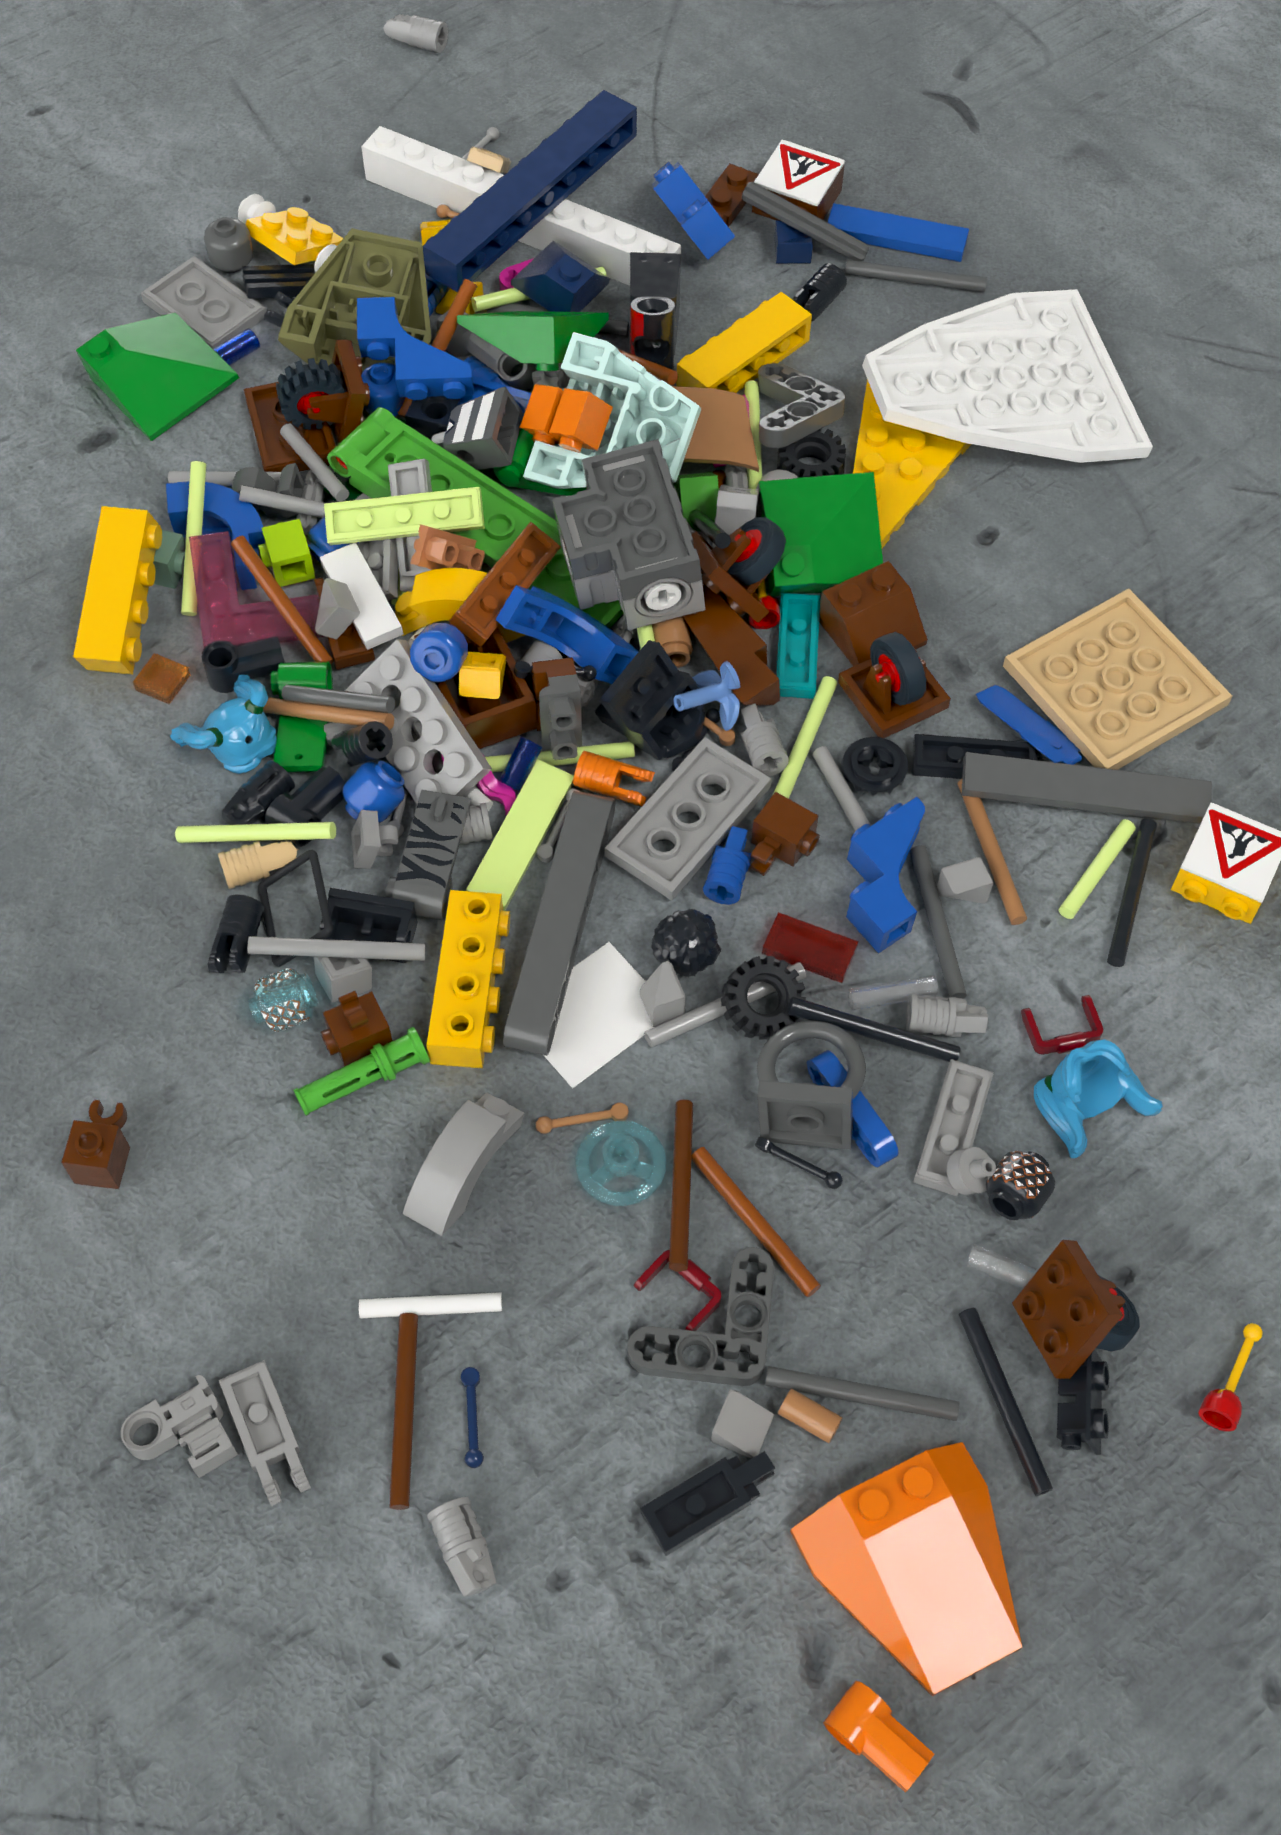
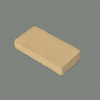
M478 147L471 148L467 161L499 173H508L511 163L509 158Z

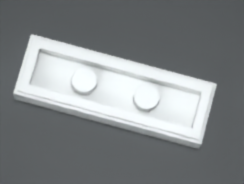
M356 543L320 557L322 567L328 578L347 584L360 611V614L352 623L367 650L404 634L399 620Z

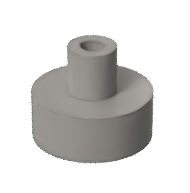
M969 1147L955 1151L947 1163L949 1182L958 1193L963 1195L985 1192L987 1178L993 1176L996 1171L994 1161L984 1150L978 1147Z

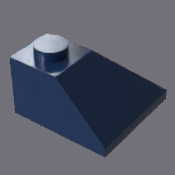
M552 241L511 280V285L548 311L580 312L609 284L610 278L555 241Z

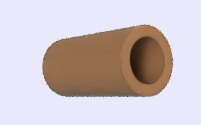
M792 1388L778 1411V1415L827 1443L831 1442L843 1417Z

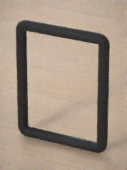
M315 850L306 851L260 882L258 891L260 902L265 907L263 917L267 937H276L267 887L308 860L311 862L324 929L309 939H325L331 935L333 924L318 854ZM271 955L272 962L277 967L283 966L297 957Z

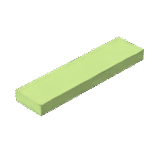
M480 487L324 504L327 543L329 545L419 536L420 524L446 532L485 529Z
M537 760L466 891L502 894L503 911L507 909L537 853L538 847L541 845L560 810L568 790L571 789L574 775Z

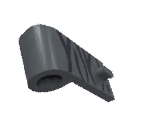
M421 790L396 877H390L387 884L386 897L414 902L417 916L445 920L450 890L453 889L451 874L470 809L471 798Z

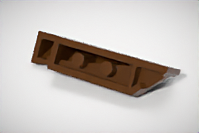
M702 581L706 610L682 617L719 672L722 663L725 661L730 662L740 681V688L732 691L742 704H776L780 701L779 678L767 667V644L719 594H715Z

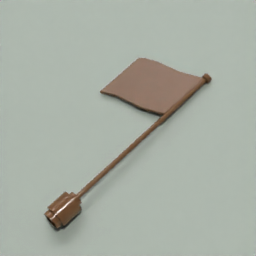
M672 386L701 408L683 462L729 464L759 472L744 396L712 388ZM681 616L652 624L655 642L661 644L677 668L685 666L690 661V654L693 651L689 625Z

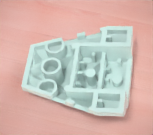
M573 332L561 365V369L570 378L567 389L590 392L612 406L607 426L598 451L582 448L581 452L578 453L564 449L559 444L553 446L535 440L523 477L527 480L558 489L586 487L581 459L659 439L663 458H665L672 482H676L701 412L700 406L665 381L657 379L635 360L632 361L623 355L608 341Z

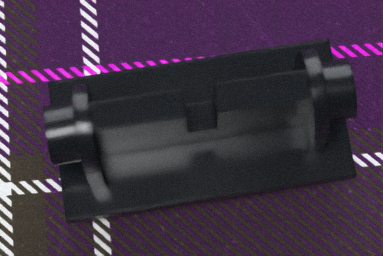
M1096 1350L1090 1354L1070 1379H1058V1394L1060 1396H1076V1403H1058L1056 1437L1061 1440V1447L1063 1449L1080 1450L1081 1442H1087L1096 1455H1101V1439H1107L1109 1434L1108 1413L1105 1408H1102V1391H1108L1110 1378L1108 1364L1106 1361H1102Z

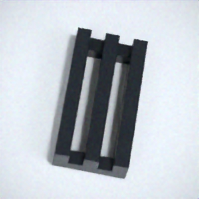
M313 264L242 266V277L247 298L249 299L275 298L278 291L290 297H297L316 273L314 272Z

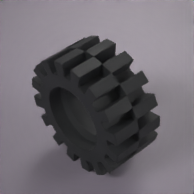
M821 429L788 446L778 448L777 469L787 470L798 478L844 474L846 460L845 444L841 445L842 439L838 435L832 438L833 431L827 429L825 433H821ZM813 457L824 463L807 465L800 462L799 459Z
M760 956L754 957L736 968L724 984L722 991L725 994L721 998V1006H726L727 1009L724 1016L726 1020L732 1019L735 1023L732 1028L737 1032L739 1030L745 1031V1037L753 1038L754 1036H759V1040L768 1039L778 1030L793 1024L800 1018L787 1014V1008L791 997L806 1001V997L801 996V992L805 990L803 982L798 983L796 980L799 973L795 969L790 972L786 968L789 964L786 961L775 962V957L767 956L764 959H760ZM766 982L776 989L779 1003L773 1013L761 1014L751 1008L748 1003L747 993L752 984Z

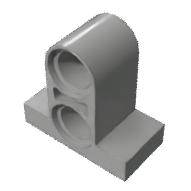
M721 485L718 490L715 523L730 535L744 523L756 518L759 490Z

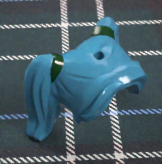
M239 675L238 680L234 683V691L238 698L228 700L212 711L202 727L185 722L172 729L171 739L181 747L189 745L200 750L208 748L215 755L216 759L224 764L225 769L238 774L254 769L260 764L262 758L273 754L277 740L276 729L270 725L263 711L268 701L267 691L263 684L250 679L248 675ZM247 736L251 737V741L249 743L245 742V738Z
M1105 1039L1090 1041L1082 1048L1072 1050L1058 1064L1053 1074L1047 1075L1034 1086V1100L1037 1108L1065 1143L1069 1157L1072 1159L1080 1157L1087 1147V1136L1083 1127L1084 1119L1095 1117L1112 1108L1121 1098H1124L1134 1110L1144 1116L1158 1115L1163 1107L1162 1101L1151 1097L1146 1092L1139 1078L1129 1067L1120 1048L1115 1043Z

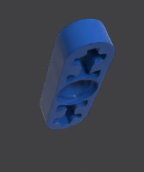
M829 1050L807 1061V1069L815 1085L840 1087L846 1079L847 1071L838 1058ZM859 1091L853 1099L852 1138L867 1160L874 1167L878 1168L898 1156V1147L888 1128L863 1093Z

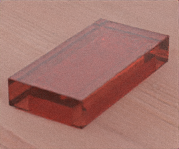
M778 912L763 945L762 954L773 956L780 961L784 960L791 965L800 962L807 971L843 983L859 941Z

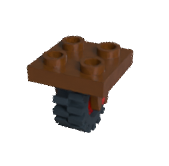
M336 340L332 363L329 366L327 360L320 359L319 364H316L315 359L310 358L307 365H303L300 360L295 362L296 369L290 366L285 368L286 375L280 374L278 377L279 383H276L282 414H284L287 422L292 421L293 426L297 428L303 423L304 429L310 430L311 424H316V428L321 429L323 428L322 423L327 421L329 426L332 424L334 426L338 444L364 421L363 407L368 406L370 400L368 383H363L361 377L360 356H355L351 340Z

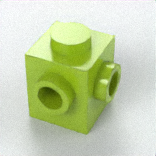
M300 519L262 527L265 544L258 545L261 559L266 567H272L275 580L280 587L316 579L311 554Z

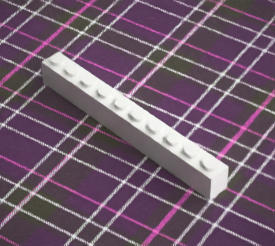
M379 126L361 146L366 180L435 208L445 204L451 211L457 213L464 211L478 196H481L500 177L504 176L501 173L382 126ZM566 199L518 240L542 251L552 241H555L592 267L598 268L603 266L607 277L629 286L630 252L681 254V245Z

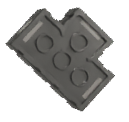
M659 439L581 459L587 490L577 492L575 495L552 499L562 551L580 610L593 607L595 604L602 602L609 603L619 600L628 630L706 610L700 559L697 550L694 549L693 538L686 518H683L682 506L676 489L673 488L672 477L666 460L663 458Z

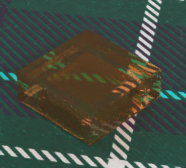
M154 653L135 678L133 684L136 691L170 705L191 674L187 666Z

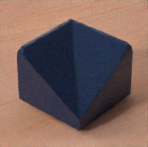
M776 220L774 237L776 264L811 263L813 249L811 237L782 221Z

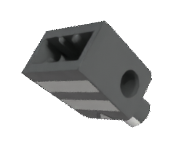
M502 387L456 406L451 411L446 431L434 434L432 441L476 470L511 465L524 413L507 388Z

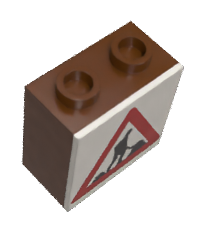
M781 140L754 183L824 220L842 191L845 160ZM752 205V213L778 220Z

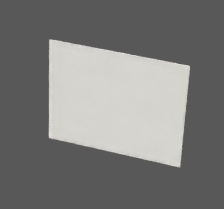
M610 942L573 967L551 1050L547 1056L543 1055L572 1088L643 1037L645 1031L654 1028L640 997V989L646 981Z

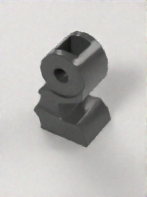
M293 463L282 469L279 484L259 467L240 469L234 476L231 489L240 494L241 485L301 498L305 484L296 463ZM251 503L257 512L261 510L267 516L280 514L282 517L289 519L291 516L299 514Z

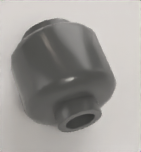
M222 217L208 225L204 232V242L208 258L214 267L228 273H235L242 270V266H247L253 258V246L250 232L245 223L235 218Z

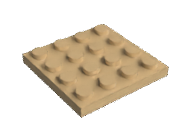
M1130 589L1119 593L1007 655L1003 663V667L1064 735L1080 749L1082 755L1092 766L1096 768L1113 770L1122 768L1229 705L1232 695Z

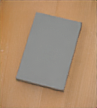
M195 256L141 292L143 303L161 316L174 312L177 313L216 353L264 320L266 307L254 299L247 298L245 292Z

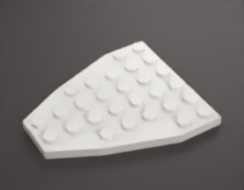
M1078 289L1021 292L1002 296L923 324L867 354L862 365L884 421L963 443L1078 463L1147 458L1153 448Z

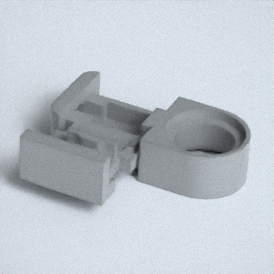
M202 1375L195 1376L199 1382L197 1386L161 1407L155 1399L126 1418L121 1428V1439L134 1457L141 1460H150L178 1444L181 1447L188 1445L192 1456L187 1459L198 1478L238 1455L219 1421L224 1414L206 1379ZM213 1412L217 1415L214 1419L210 1415ZM147 1423L158 1425V1435L154 1441L144 1446L134 1444L133 1437L140 1426ZM177 1433H179V1435H180V1437H181L180 1439H177V1437H176V1434H177Z

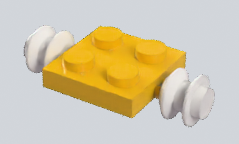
M252 194L245 198L238 209V220L246 224L252 238L293 265L315 260V272L318 271L343 240L341 236L333 232L330 226L321 224L308 216L307 211L297 207H290L285 211L276 212L275 206L269 201H264L263 197L259 194Z

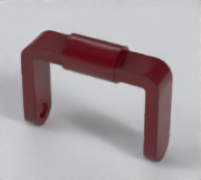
M1090 995L1081 997L1082 1007L1092 1030L1083 1033L1080 1031L1043 1041L1031 1009L1024 1008L1021 1010L1022 1020L1036 1053L1041 1055L1054 1052L1062 1054L1071 1052L1076 1048H1082L1090 1041L1100 1040L1104 1029Z
M670 1250L664 1251L637 1279L634 1287L638 1291L644 1289L669 1262ZM688 1259V1269L678 1272V1274L699 1292H704L711 1299L685 1328V1330L696 1331L719 1307L721 1291L710 1282L711 1277L691 1259Z

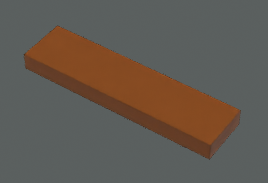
M530 522L455 612L449 622L481 647L500 624L495 619L514 587L518 585L528 589L561 546Z

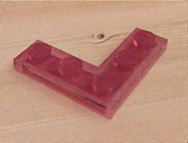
M228 531L189 537L204 648L209 643L219 640L231 642L233 645L278 636L279 643L299 640L272 601L240 605L231 538ZM318 594L289 598L317 638L325 637L317 634L315 631L319 610Z

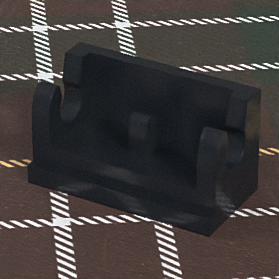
M330 888L327 901L333 931L325 939L413 942L418 924L414 902ZM323 919L321 920L320 930L324 929ZM383 959L394 962L407 963V960Z

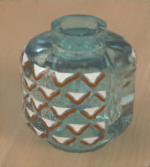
M291 968L258 979L254 985V997L248 1001L255 1021L258 1024L264 1022L274 1032H281L308 1022L312 1018L313 1008L318 1006L317 994L309 976L306 973L300 975L295 969Z

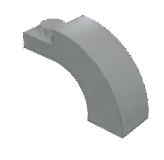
M487 1092L476 1103L467 1100L446 1125L426 1157L407 1198L403 1215L442 1236L465 1212L469 1197L481 1172L494 1153L521 1127L524 1112Z

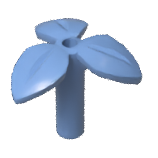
M725 661L720 667L721 678L715 670L700 672L692 677L699 689L678 694L674 697L673 701L678 711L713 701L720 702L719 713L723 729L729 731L737 721L740 702L736 695L731 693V690L740 688V681L730 662Z

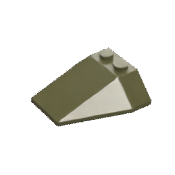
M352 228L288 306L278 335V341L306 363H308L310 358H314L316 364H319L320 359L327 360L329 366L332 363L336 340H351L355 356H360L362 372L367 367L376 363L395 365V357H388L384 360L361 357L357 340V298L395 297L398 321L402 328L412 337L431 345L432 339L422 242Z

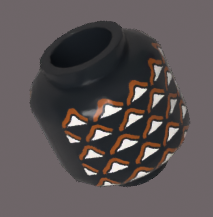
M1031 1151L1008 1152L996 1166L993 1176L988 1177L986 1180V1192L989 1196L988 1201L991 1207L998 1214L1009 1220L1033 1218L1039 1213L1055 1189V1179L1049 1169L1048 1162L1041 1155Z

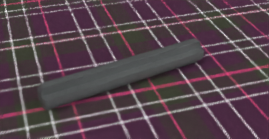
M749 182L742 193V199L851 260L864 261L869 251V246L864 242L754 182Z

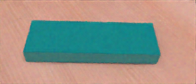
M781 593L776 676L779 678L780 697L814 699L816 695L820 595Z

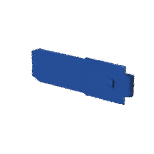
M994 685L976 694L981 704L1018 732L1024 740L1052 762L1074 765L1082 760L1081 755L1078 753L1080 749L1052 723L1044 720L1008 690Z

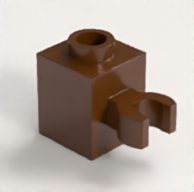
M775 792L753 821L751 843L756 847L751 853L754 861L751 863L750 868L765 876L776 858L794 867L802 855L809 856L820 838V835L816 833L819 815Z
M356 991L350 992L338 998L339 1006L323 1012L327 1029L320 1032L330 1056L338 1053L344 1066L370 1055V1049L373 1048V1045L380 1043L383 1046L393 1041L390 1027L372 991L360 997L357 996Z
M94 1100L89 1107V1117L92 1122L73 1121L61 1163L74 1184L119 1189L130 1151V1146L121 1131V1128L127 1121V1110L123 1103L117 1102L114 1114L108 1118H102L104 1107L100 1100Z

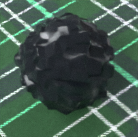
M695 909L674 912L672 915L661 920L654 930L655 934L651 945L653 955L661 964L666 961L672 963L676 975L695 976L698 971L701 972L709 965H713L721 952V947L717 943L718 936L712 917L708 914L704 915Z

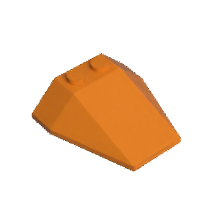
M963 1442L926 1450L839 1494L791 1528L790 1532L813 1577L932 1696L1022 1648L988 1486Z

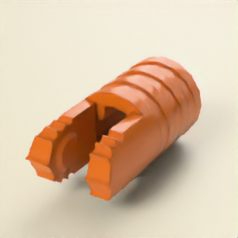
M583 751L575 769L573 785L642 807L647 797H644L637 791L620 788L622 775L632 777L641 782H652L655 772Z

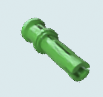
M408 1028L406 1035L383 1046L380 1043L373 1045V1048L370 1049V1055L335 1070L299 1089H294L293 1091L305 1116L381 1078L384 1081H393L396 1079L397 1073L421 1062L423 1065L430 1063L427 1051L415 1028Z

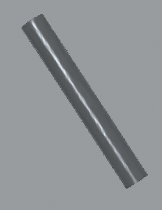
M286 684L282 689V697L285 701L392 713L395 708V700L389 696Z

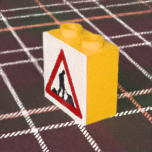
M1211 802L1171 890L1181 894L1189 901L1200 902L1219 910L1231 919L1242 920L1251 924L1281 861V831Z

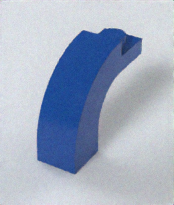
M189 481L166 484L167 508L174 533L182 534L183 537H186ZM205 482L202 535L216 536L230 544L235 538L243 535L261 559L258 545L265 544L262 532L263 524L256 509L251 503L239 501L240 494L219 484ZM234 550L235 567L241 589L257 588L256 579Z
M516 585L495 619L506 629L541 640L568 657H573V660L582 668L587 665L594 666L597 671L595 679L613 684L638 653L622 637L589 614L563 599L534 586L529 590Z

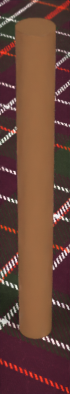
M268 697V701L263 709L264 713L356 726L374 721L383 723L389 730L394 726V716L391 713L285 701L284 699Z
M961 779V780L957 783V785H958L959 790H960L961 795H962V779ZM962 796L1012 925L1022 924L1027 920V916L982 800L978 797Z

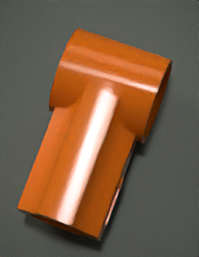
M855 1681L824 1720L823 1725L844 1747L858 1756L863 1754L899 1788L907 1792L935 1754L891 1716L892 1710L879 1695L862 1682Z

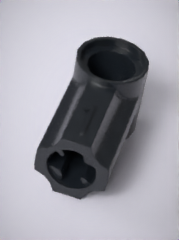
M278 636L239 645L219 640L209 643L202 651V662L208 682L212 689L220 693L233 692L234 683L238 680L239 675H248L250 679L268 675L272 671H278L279 664L284 662Z
M322 766L292 795L284 793L275 798L266 811L265 822L267 824L321 822L344 799L343 786L346 782L336 770L330 766ZM311 840L290 841L294 843L296 846L302 847L308 844Z

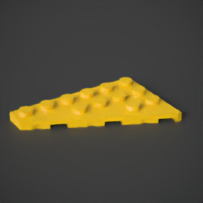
M867 379L853 474L874 472L881 546L883 548L890 540V535L898 531L904 524L905 517L916 505L919 506L935 488L936 481L942 479L947 474L950 465L960 453L963 455L971 444L884 421Z

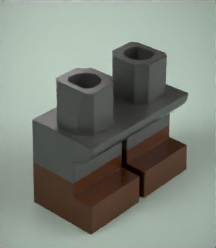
M573 657L532 662L537 731H541L542 751L551 750L554 760L575 758L578 756L577 747H582L581 690Z

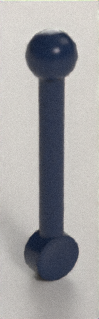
M468 1367L461 1373L462 1384L466 1387L469 1451L465 1454L464 1460L470 1468H477L484 1460L483 1453L478 1448L476 1387L480 1383V1375L477 1369Z

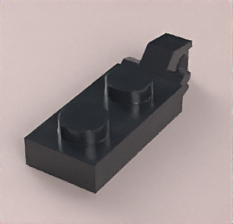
M765 1451L744 1464L741 1463L738 1456L729 1460L724 1457L642 1506L640 1512L665 1556L751 1505V1502L760 1496L756 1486L775 1474V1467Z

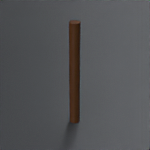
M685 1099L678 1100L675 1104L669 1268L677 1272L688 1269L693 1102Z
M402 1313L399 1315L389 1508L395 1510L408 1509L410 1502L418 1315L414 1313Z

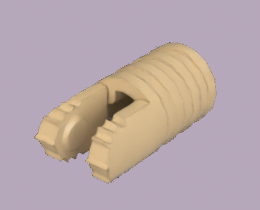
M287 840L260 846L259 841H256L253 844H246L237 849L233 848L227 852H220L218 856L230 890L236 886H243L249 882H256L259 879L269 877V871L282 868L285 864L296 859L298 849L292 845L291 841L287 842Z

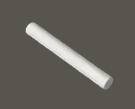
M501 1292L359 1299L360 1318L399 1317L402 1313H414L420 1316L502 1311Z

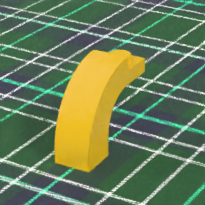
M441 568L415 575L413 590L399 596L395 604V615L404 633L402 636L434 622L450 620L488 573L464 568ZM501 624L498 625L506 643L525 636V634L506 629Z

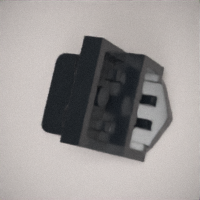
M648 640L599 699L601 703L596 708L595 714L602 723L626 736L636 747L655 757V759L661 760L662 758L675 757L699 744L705 719V712L703 710L705 704L683 711H678L675 708L673 700L676 695L699 689L690 673L677 669L659 642Z

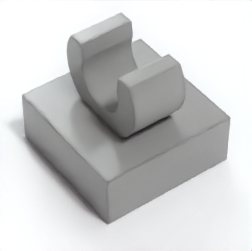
M361 810L351 831L354 868L371 869L377 855L383 857L392 856V844H398L399 842L397 827L392 825L379 826L377 811Z

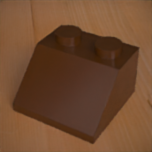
M889 561L822 591L819 623L853 666L870 659V647L873 641L889 633L897 632L902 634L915 649L927 645L928 639L911 588Z

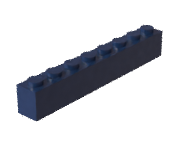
M605 90L588 101L581 110L570 119H567L551 136L545 138L537 148L526 157H523L515 167L500 177L493 186L481 196H478L458 216L453 217L449 224L435 236L427 240L423 245L425 273L456 292L459 291L464 279L471 282L637 136V107Z

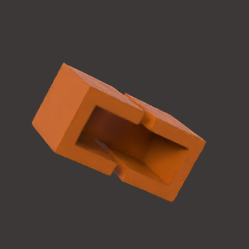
M535 384L520 428L533 435V442L536 440L553 446L559 444L564 449L578 453L581 452L582 448L598 451L613 407L587 391L566 388L562 390L559 387Z

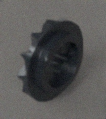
M866 737L855 741L847 748L843 756L842 767L845 780L851 781L854 784L856 792L863 789L870 791L872 796L884 791L890 795L895 787L898 785L902 786L908 771V761L903 750L894 742L881 737ZM873 757H877L876 762L880 768L877 776H873L869 768Z

